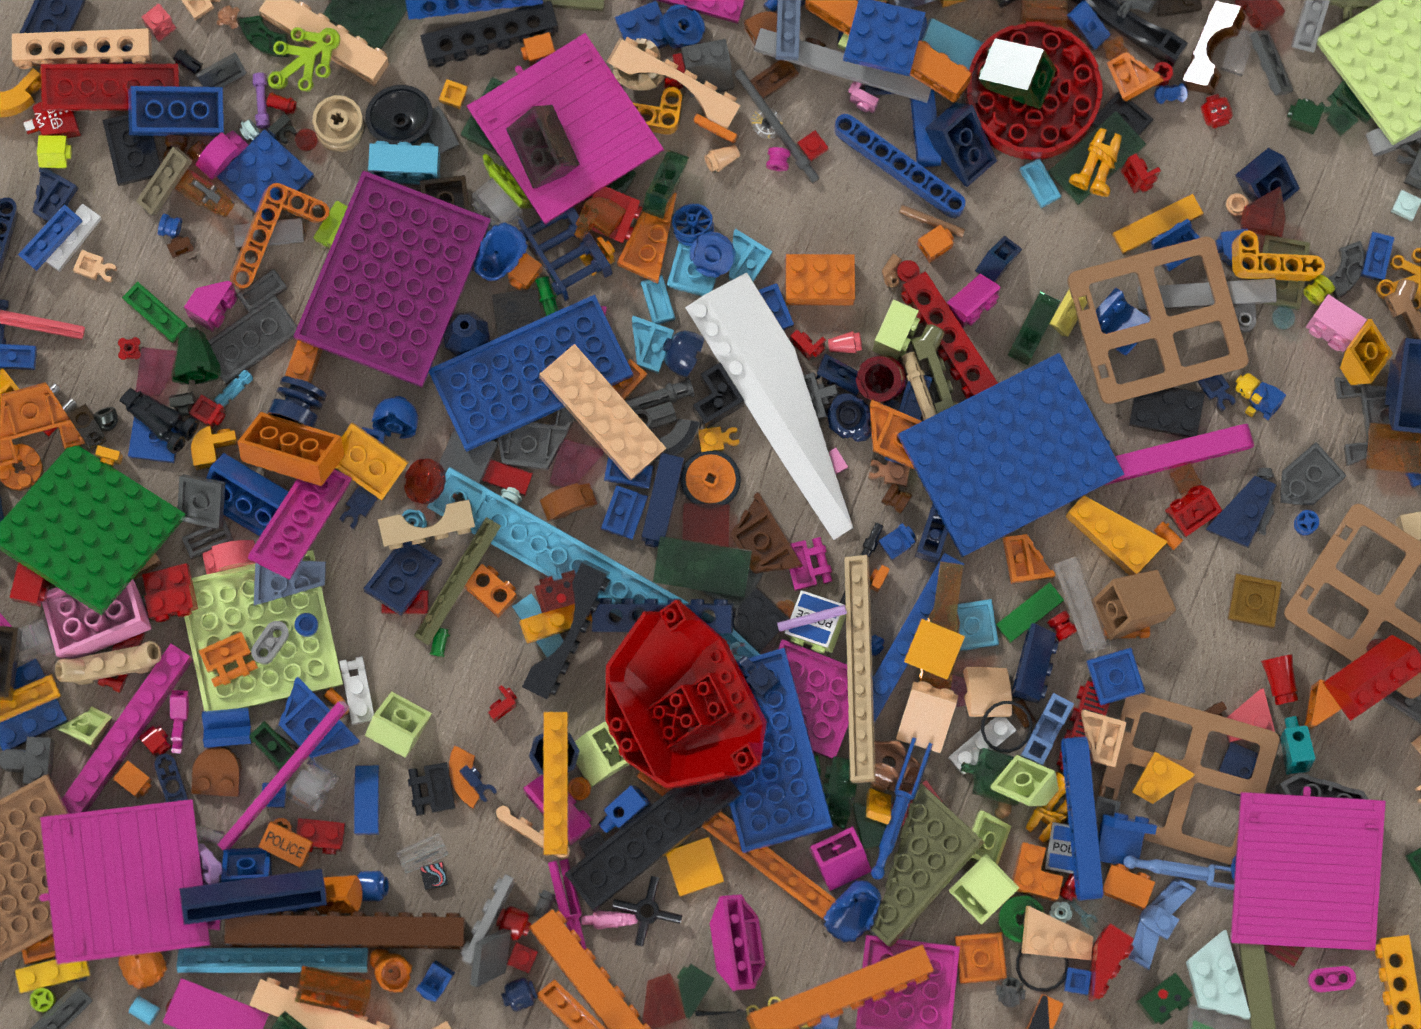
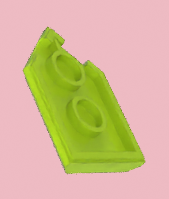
M484 154L483 163L490 178L518 208H532L533 206L511 173L502 165L499 166L497 163H494L489 155Z

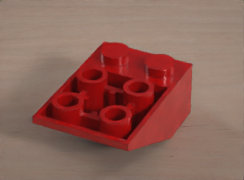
M1111 923L1104 927L1092 946L1090 969L1092 972L1088 1000L1091 1002L1104 997L1110 987L1107 985L1108 980H1112L1117 976L1122 968L1119 965L1120 961L1128 958L1135 947L1132 945L1134 938Z

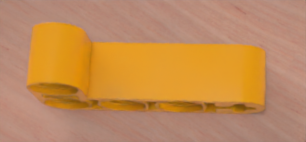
M669 87L663 92L660 107L633 103L641 116L648 114L652 117L650 121L646 122L652 132L669 135L677 130L682 107V94L677 88ZM668 97H676L678 101L670 104L666 99ZM665 118H671L674 120V123L672 125H665L662 121Z
M1252 231L1242 232L1232 242V268L1234 274L1239 278L1312 281L1325 270V263L1319 256L1259 253L1258 237ZM1241 240L1247 241L1249 248L1243 246ZM1242 261L1249 265V270L1244 268ZM1264 262L1271 266V271L1266 269ZM1286 263L1293 267V271L1288 270Z

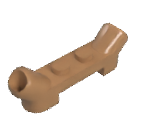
M1402 279L1398 281L1395 292L1385 296V302L1392 317L1395 318L1402 314L1413 338L1421 340V313L1416 311L1413 306L1418 285L1411 280Z

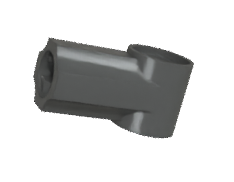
M671 402L646 410L635 411L639 418L642 417L648 421L646 426L650 430L677 421Z

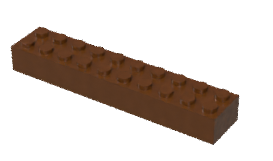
M280 911L279 915L265 913L225 919V944L229 947L463 949L466 943V920L464 917H461L460 913H446V917H437L436 913L426 912L422 913V917H414L410 912H399L398 917H392L388 912H374V916H367L365 912H351V916H343L341 912H327V916H319L317 912L305 911L303 916H296L292 911Z

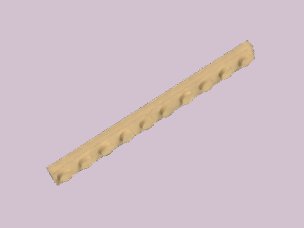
M861 555L844 557L847 609L850 781L852 783L876 781L869 557Z

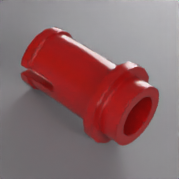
M271 92L267 98L266 105L267 107L284 111L288 115L295 112L297 102L292 97L288 99Z
M1070 873L1064 886L1061 887L1059 894L1068 901L1076 898L1074 874Z

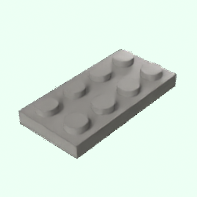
M505 874L503 879L499 877L493 888L495 895L492 900L488 899L482 910L485 915L482 921L477 920L471 932L474 935L471 943L467 941L462 949L461 955L465 964L472 967L475 943L489 936L515 884L514 878Z

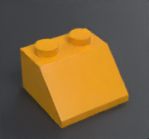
M1368 319L1346 348L1340 369L1350 385L1372 383L1393 354L1372 319Z

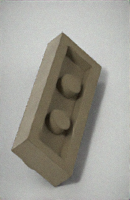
M172 147L136 202L149 214L156 216L193 161L178 147Z

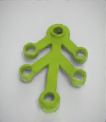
M299 27L291 31V38L295 41L302 42L305 39L317 42L311 48L288 45L286 42L277 41L273 47L276 54H292L299 57L283 70L274 71L269 75L268 83L270 87L277 90L284 89L288 84V77L305 65L303 78L299 80L298 87L302 91H311L314 86L312 78L316 55L321 51V64L317 65L315 72L319 77H329L331 74L330 61L332 50L336 49L340 43V35L333 28H325L320 33L308 32ZM301 31V37L297 39L296 33ZM330 35L331 41L326 43L325 38ZM283 44L284 50L279 52V46ZM322 67L326 68L324 75L320 73ZM275 76L279 77L277 84L273 81ZM307 80L309 85L307 88H304L303 83Z

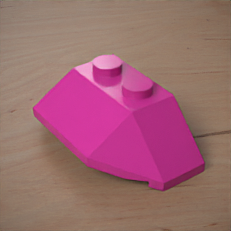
M742 894L720 896L710 921L716 971L733 991L754 989L765 966L759 917L750 905L744 901L745 898Z

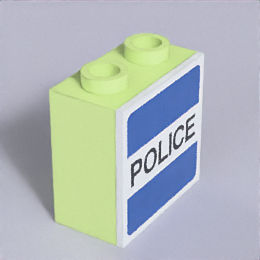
M801 590L790 619L844 604ZM846 614L788 629L785 631V634L791 639L790 642L801 647L804 644L812 646L811 649L821 654H824L825 651L832 653Z

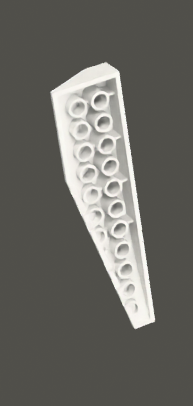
M748 273L703 295L685 307L716 358L721 362L743 397L756 422L833 540L853 529L854 527L840 490V484L826 447V441L811 401L810 392L797 358L796 349Z

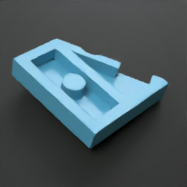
M735 229L732 244L736 254L735 262L729 270V279L732 281L748 273L754 282L772 255V251Z
M633 316L632 327L637 365L640 368L659 374L665 351L662 350L663 344L667 338L671 339L673 337L674 330Z

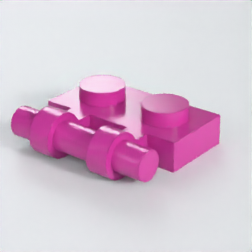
M821 537L812 539L814 547L809 549L806 540L791 543L804 565L801 568L789 569L794 591L817 586L816 576H822L824 584L832 582L830 574L832 569L831 565L827 563L825 555L827 550L826 546L822 544ZM810 557H817L818 568L813 569Z

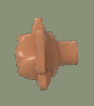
M230 5L225 6L218 12L219 20L216 23L219 26L229 24L232 29L237 28L239 23L236 18L240 9L238 7L232 8Z

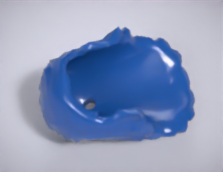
M505 222L500 223L498 226H493L480 243L479 252L473 264L475 272L488 281H496L514 270L528 247L524 234L516 226Z
M861 880L852 883L826 912L824 926L827 932L842 942H855L856 938L864 934V931H870L874 925V917L880 905L881 893L868 881Z

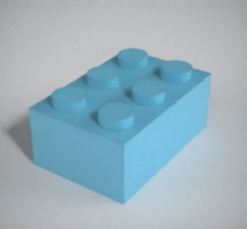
M376 141L375 144H370L368 171L371 174L398 184L420 185L421 180L440 178L441 158L439 147L432 143H422L421 146H417L409 142H399L398 145H393L386 141Z

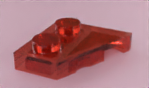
M671 974L648 980L642 1025L647 1023L651 1029H656L685 1019Z

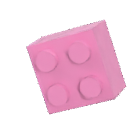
M1328 294L1306 328L1309 329V333L1314 337L1326 340L1332 349L1344 352L1367 319Z

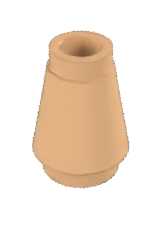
M735 145L711 150L705 155V162L711 172H719L739 158L740 153Z

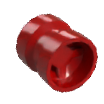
M1067 610L1059 613L1047 622L1049 627L1056 632V638L1059 642L1079 630L1069 620L1070 615Z

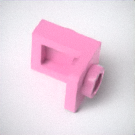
M853 81L848 91L851 93L850 102L856 104V107L863 112L869 111L874 113L878 106L879 98L861 90L864 84Z

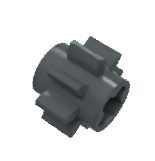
M1013 977L1002 980V985H997L996 987L998 1001L1007 1007L1020 1005V999L1025 1000L1026 990L1023 989L1024 984Z

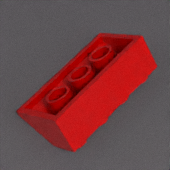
M1391 635L1324 681L1323 684L1351 721L1421 673V654L1416 647Z

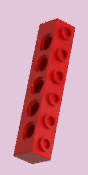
M925 271L903 284L900 295L906 305L910 304L912 308L919 310L917 318L920 321L918 324L922 323L924 327L929 324L935 325L943 329L944 334H949L954 338L952 343H946L942 339L937 353L943 359V362L947 361L951 367L949 371L955 381L959 380L963 388L961 390L966 399L998 384L927 272ZM922 296L927 297L930 303L921 305L918 302V298ZM937 315L941 318L942 322L934 324L930 321V317ZM962 353L965 355L966 361L958 362L954 355ZM974 372L978 375L979 379L970 381L966 374Z

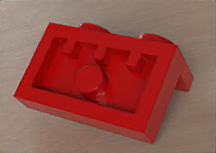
M1135 153L1128 157L1121 172L1135 194L1139 191L1145 193L1152 189L1154 182L1158 180L1157 177L1161 169L1157 167L1147 172L1145 161L1142 158L1139 159Z
M1203 485L1192 487L1187 495L1172 501L1169 505L1170 507L1165 510L1166 514L1173 518L1181 534L1185 537L1223 511L1211 490Z
M298 818L296 834L313 842L309 853H312L313 849H321L322 854L336 855V851L342 852L345 823Z

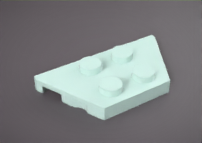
M1223 930L1186 961L1198 1008L1216 1010L1221 1014H1231L1247 1020L1251 1018L1227 930Z

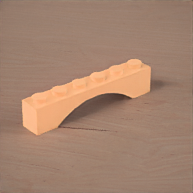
M627 37L625 40L619 38L607 60L609 64L627 74L639 72L657 73L679 81L695 96L706 118L728 129L740 107L736 103V97L727 92L724 95L716 92L718 87L707 81L704 84L696 81L697 75L688 70L685 73L677 70V64L668 59L662 62L657 59L659 54L648 48L644 52L637 48L639 43Z

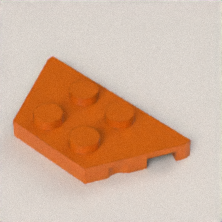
M871 400L870 418L873 452L915 469L897 435L922 421Z

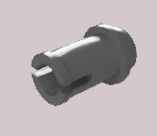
M546 890L539 893V901L532 913V916L539 919L548 913L553 902H556L555 894Z

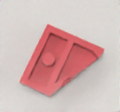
M1264 688L1257 691L1227 717L1275 732ZM1227 735L1229 743L1243 740Z

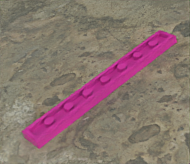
M344 701L336 703L217 844L222 850H228L236 843L345 714L349 706Z

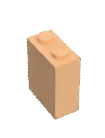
M913 682L896 740L910 744L911 739L916 738V746L927 749L928 744L932 743V751L941 753L957 704L958 695L946 688L941 690L934 688L927 682Z

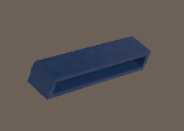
M322 869L179 888L184 925L327 905Z

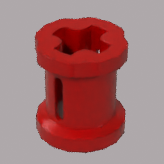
M1159 62L1154 66L1153 71L1159 72L1164 81L1155 85L1156 87L1168 85L1173 75V69L1170 64Z

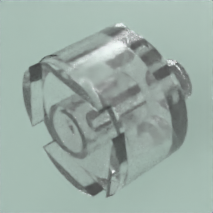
M311 758L306 763L310 765L307 771L302 769L290 790L292 794L288 796V799L313 813L314 811L318 812L319 809L324 807L329 798L326 796V793L330 789H334L340 777L336 775L334 770Z

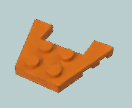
M46 382L0 394V467L17 462L12 439L58 427L64 449L85 444L84 439Z

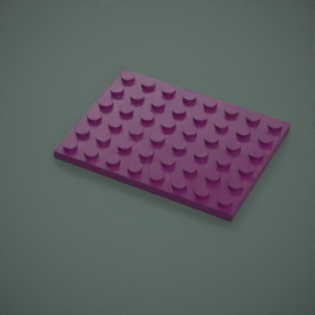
M362 171L294 333V339L423 388L478 255L480 243L485 238L491 219L369 172Z

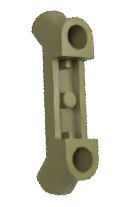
M929 324L926 325L921 336L911 339L913 351L916 353L917 360L925 358L927 360L941 401L933 404L938 414L958 404V402L952 400L950 393H953L951 382L949 379L945 380L943 371H946L943 359H938L936 354L945 335L944 330Z

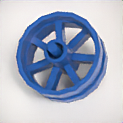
M688 204L682 206L675 212L672 218L674 235L683 245L692 246L695 239L701 234L714 232L712 214L703 205ZM678 226L684 227L680 231L677 229Z

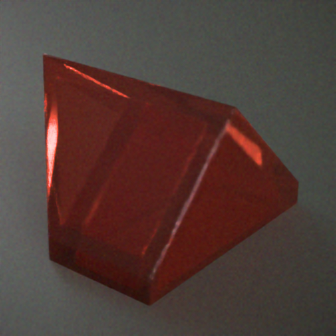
M1281 186L1244 206L1240 225L1241 229H1248V231L1264 236L1283 237L1286 216Z

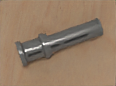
M687 377L685 381L675 384L667 383L665 385L666 388L631 399H625L624 401L635 412L667 401L676 403L678 399L688 396L695 397L690 378Z

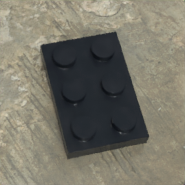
M129 114L102 120L118 186L151 179L160 166L154 136L129 135Z
M1172 387L1133 398L1128 426L1187 438L1197 436L1205 393Z

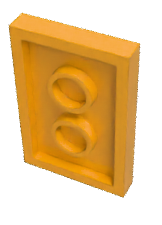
M352 422L341 437L344 457L336 466V469L351 477L353 481L380 500H383L409 462Z

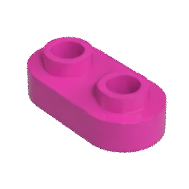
M1347 966L1319 968L1309 974L1307 981L1309 987L1317 993L1350 989L1355 984L1356 975ZM1340 974L1346 976L1345 983L1339 981ZM1319 976L1323 979L1322 985L1316 984V977Z

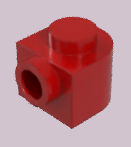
M152 725L138 737L155 757L158 754L166 753L171 747L166 741L168 735L160 726L155 728Z

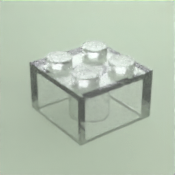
M493 178L471 195L473 202L471 205L474 208L472 211L491 219L489 231L493 226H498L504 222L518 228V221L523 220L522 210Z

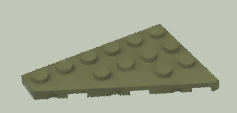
M921 782L915 799L910 803L909 815L905 820L900 836L902 839L899 849L895 853L892 869H890L885 886L886 892L883 902L879 906L878 917L872 929L889 947L896 943L985 842Z

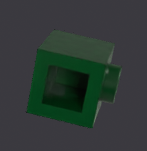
M1298 99L1296 104H1291L1286 116L1290 118L1288 126L1313 135L1318 127L1324 108L1315 105V102L1312 100Z

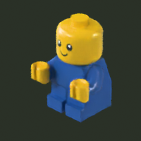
M1246 373L1244 376L1240 375L1236 380V391L1246 399H1250L1249 401L1252 403V406H1248L1245 411L1248 416L1253 417L1257 411H1261L1264 414L1263 417L1269 420L1282 406L1286 394L1277 387L1264 382L1261 383L1260 380L1250 373Z

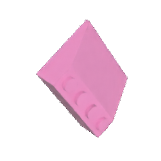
M134 579L102 615L58 587L49 590L46 601L42 602L55 653L60 659L85 657L152 629L145 605Z

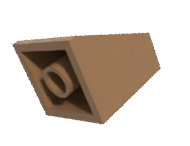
M1158 570L1113 579L1092 600L1110 641L1163 622L1176 611L1174 602Z

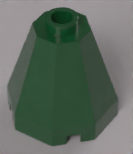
M196 327L184 329V332L179 335L171 371L172 382L189 385V380H195V384H204L217 380L221 374L220 364L205 333Z

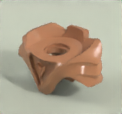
M874 740L876 781H872L870 786L880 792H885L886 789L894 792L907 750L899 741L882 742ZM912 756L910 757L900 790L904 792L914 787L921 764ZM886 757L894 759L895 767L893 768L882 763L883 759Z

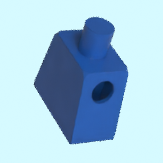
M631 785L604 809L607 816L598 824L606 833H609L615 826L623 828L652 803L637 786ZM621 807L624 809L622 817L618 815V810Z

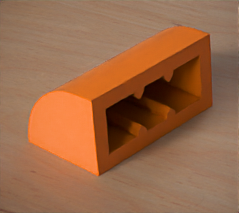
M357 875L323 877L327 905L315 906L320 915L327 914V912L351 913L359 911L362 903V886Z

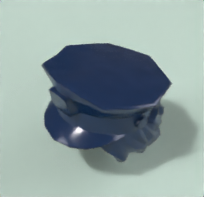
M844 393L838 395L827 409L829 429L843 439L852 437L856 442L867 441L871 436V418L868 405L864 400L852 394Z

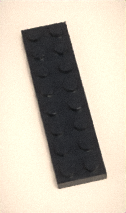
M729 778L683 788H672L568 870L565 875L592 911H595L742 794Z

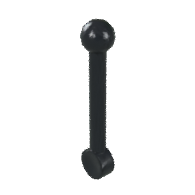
M742 1009L736 1011H695V1016H736L737 1018H742L745 1014Z

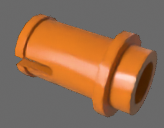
M1162 521L1154 529V532L1157 536L1168 541L1167 544L1174 550L1183 539L1169 527V523L1166 524Z

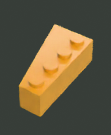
M1085 495L1065 516L1129 576L1139 574L1168 542Z

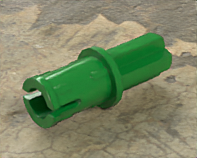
M549 276L540 277L535 280L541 297L539 302L543 304L546 316L558 311L555 300L557 296L553 293Z

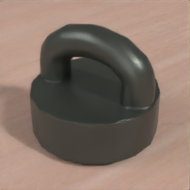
M114 407L103 408L94 414L96 424L99 425L102 431H110L118 423V414Z

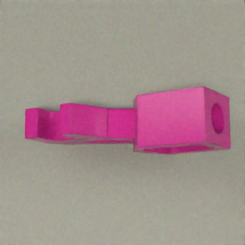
M172 690L170 695V719L174 720L171 736L173 741L172 753H181L183 749L184 724L188 720L189 691Z

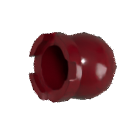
M884 355L868 358L860 365L856 383L858 390L865 398L883 402L894 399L902 393L906 385V373L904 367L897 359Z

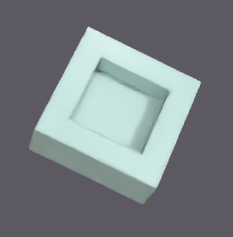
M1401 190L1391 212L1412 221L1421 203V198Z

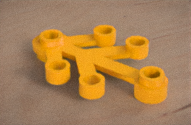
M1416 248L1412 252L1411 258L1414 262L1421 263V259L1415 256L1416 252L1421 253V248ZM1396 255L1391 259L1390 266L1394 270L1403 269L1414 274L1404 279L1418 284L1414 301L1418 304V307H1414L1417 311L1421 307V267L1406 261L1401 255ZM1394 260H1400L1401 266L1395 265ZM1388 279L1380 281L1376 287L1377 295L1385 299V296L1395 292L1398 281L1392 282ZM1386 287L1389 291L1388 294L1382 293L1381 288Z

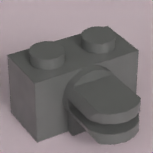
M27 737L26 750L6 749L1 752L0 766L7 772L24 773V785H28L46 774H49L52 779L55 741L51 738Z

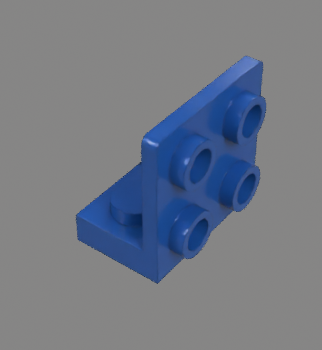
M1115 288L1096 309L1100 328L1104 334L1145 324L1150 321V317L1127 303L1123 292L1118 288ZM1137 343L1115 349L1126 356Z

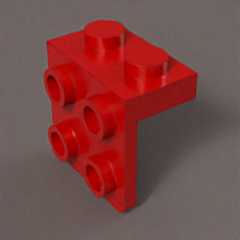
M604 187L593 194L582 222L586 228L623 243L624 239L629 241L634 229L630 227L633 218L638 220L643 207L639 206V200Z

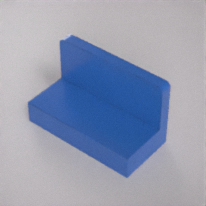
M248 708L202 712L204 748L251 744L249 735L252 733Z

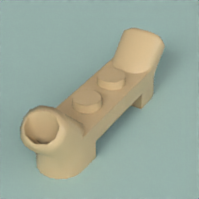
M148 641L140 646L75 659L61 658L55 665V674L60 682H73L77 685L94 683V680L133 672L138 674L151 672L161 660L162 652L157 643Z

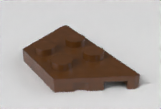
M757 492L753 496L754 501L749 509H745L740 522L732 530L731 537L755 574L801 568L804 565L762 495Z

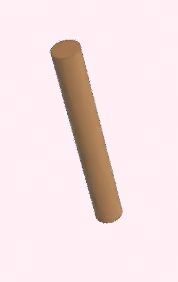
M902 205L899 211L900 214L933 227L941 224L944 230L947 228L951 234L963 237L966 230L905 205Z

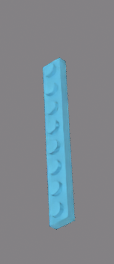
M368 948L178 949L177 973H367Z

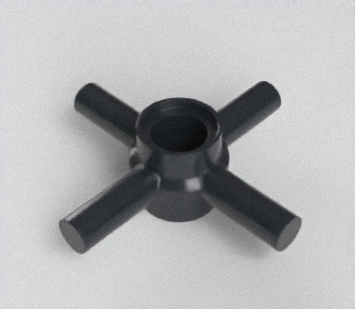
M651 876L646 898L640 900L637 904L618 899L613 900L612 908L635 913L637 920L640 922L634 944L636 946L644 947L648 926L657 919L681 924L683 915L660 910L659 905L655 902L659 877ZM645 905H649L654 909V914L649 918L643 917L640 913L641 908Z

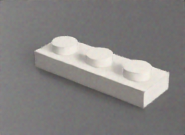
M83 203L75 212L83 222L45 261L59 272L102 219L101 216Z
M995 717L984 726L987 739L995 747L999 746L1016 731L1006 717ZM980 730L952 753L948 759L964 775L994 749L990 748L984 741Z

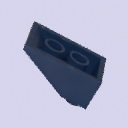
M955 102L925 128L934 149L965 187L972 184L997 162L973 105Z

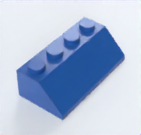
M225 453L211 465L206 477L207 479L225 482L223 515L258 536H261L289 492Z

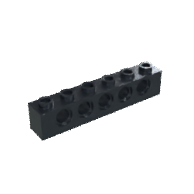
M550 0L543 2V4H536L422 34L420 38L428 67L438 68L446 65V62L453 60L456 62L468 59V56L476 54L477 56H483L495 49L506 50L513 44H524L523 39L550 33V36L553 37L559 31ZM531 21H537L539 22V26L536 28H531L528 26V23ZM512 26L518 29L513 34L506 31L507 28ZM489 32L496 34L493 39H486L484 36ZM466 38L474 40V43L471 45H465L462 42ZM444 44H450L453 46L452 49L449 51H443L441 49V47Z

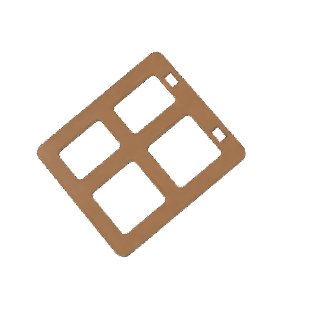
M1206 236L1077 270L1068 276L1067 283L1074 301L1099 395L1106 404L1121 402L1239 370L1248 364L1247 351L1215 241L1211 237ZM1200 256L1203 260L1214 304L1186 313L1168 316L1164 308L1154 268L1190 257ZM1136 273L1150 321L1145 324L1104 334L1100 328L1089 285L1126 274ZM1085 296L1089 309L1082 311L1079 298ZM1215 321L1220 322L1229 354L1221 358L1183 367L1179 360L1173 333ZM1148 339H1155L1164 366V372L1132 382L1117 384L1108 351ZM1105 364L1108 377L1102 379L1098 366Z
M1354 504L1284 609L1285 618L1351 662L1367 652L1366 647L1382 622H1388L1421 644V623L1395 607L1396 600L1421 564V542L1363 504ZM1345 526L1352 530L1346 541L1339 537ZM1361 526L1367 527L1405 552L1404 559L1380 595L1374 594L1336 568L1337 562ZM1323 584L1331 585L1368 610L1367 616L1352 639L1345 638L1307 612L1308 607ZM1308 585L1314 590L1306 600L1300 595ZM1421 673L1396 689V691L1409 699L1418 697L1421 693Z
M1145 694L1126 698L1120 720L1125 722L1126 717L1134 719L1131 732L1124 731L1116 767L1106 766L1098 795L1104 797L1106 787L1113 788L1112 799L1117 800L1127 764L1132 763L1146 767L1152 757L1153 752L1133 746L1134 736L1142 712L1190 724L1192 731L1184 758L1177 760L1167 756L1164 757L1194 773V776L1175 789L1165 826L1157 827L1155 835L1144 833L1143 840L1231 865L1237 850L1238 827L1231 847L1184 835L1181 831L1194 784L1201 783L1236 794L1241 792L1265 793L1279 745L1278 734L1268 729ZM1215 731L1259 745V753L1250 779H1243L1201 766L1200 762L1209 732Z

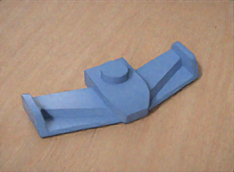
M1175 878L1146 906L1139 916L1140 920L1132 944L1135 947L1129 955V959L1150 970L1159 936L1168 940L1180 920L1172 914L1197 890L1196 888L1181 879Z

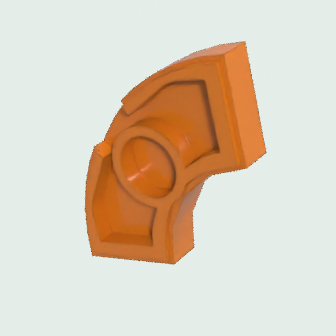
M454 745L449 760L450 780L460 799L474 809L480 798L479 794L459 771L465 765L471 769L475 756Z

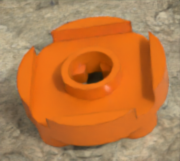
M16 444L13 446L17 462L0 467V480L7 488L22 491L33 486L41 478L43 464L40 456L32 447L25 444ZM23 462L22 465L25 467V470H20L19 473H16L14 465Z

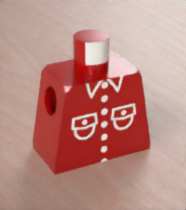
M42 101L33 106L36 118L23 122L28 135L40 131L41 135L66 136V138L81 136L73 111H42Z

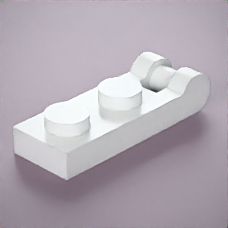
M363 656L356 657V660L348 662L347 660H341L340 667L352 725L370 722L374 715ZM358 669L359 675L350 677L349 671Z

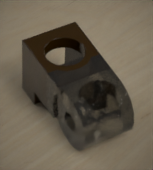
M86 403L68 414L91 451L97 448L98 445L100 446L107 442Z

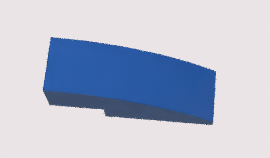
M379 765L355 766L354 834L379 835Z

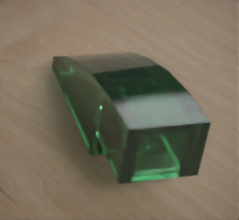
M1040 291L1009 351V357L1029 365L1061 301Z

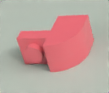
M254 540L230 541L212 546V550L202 553L206 574L254 564L255 562L248 559L249 553L255 545Z

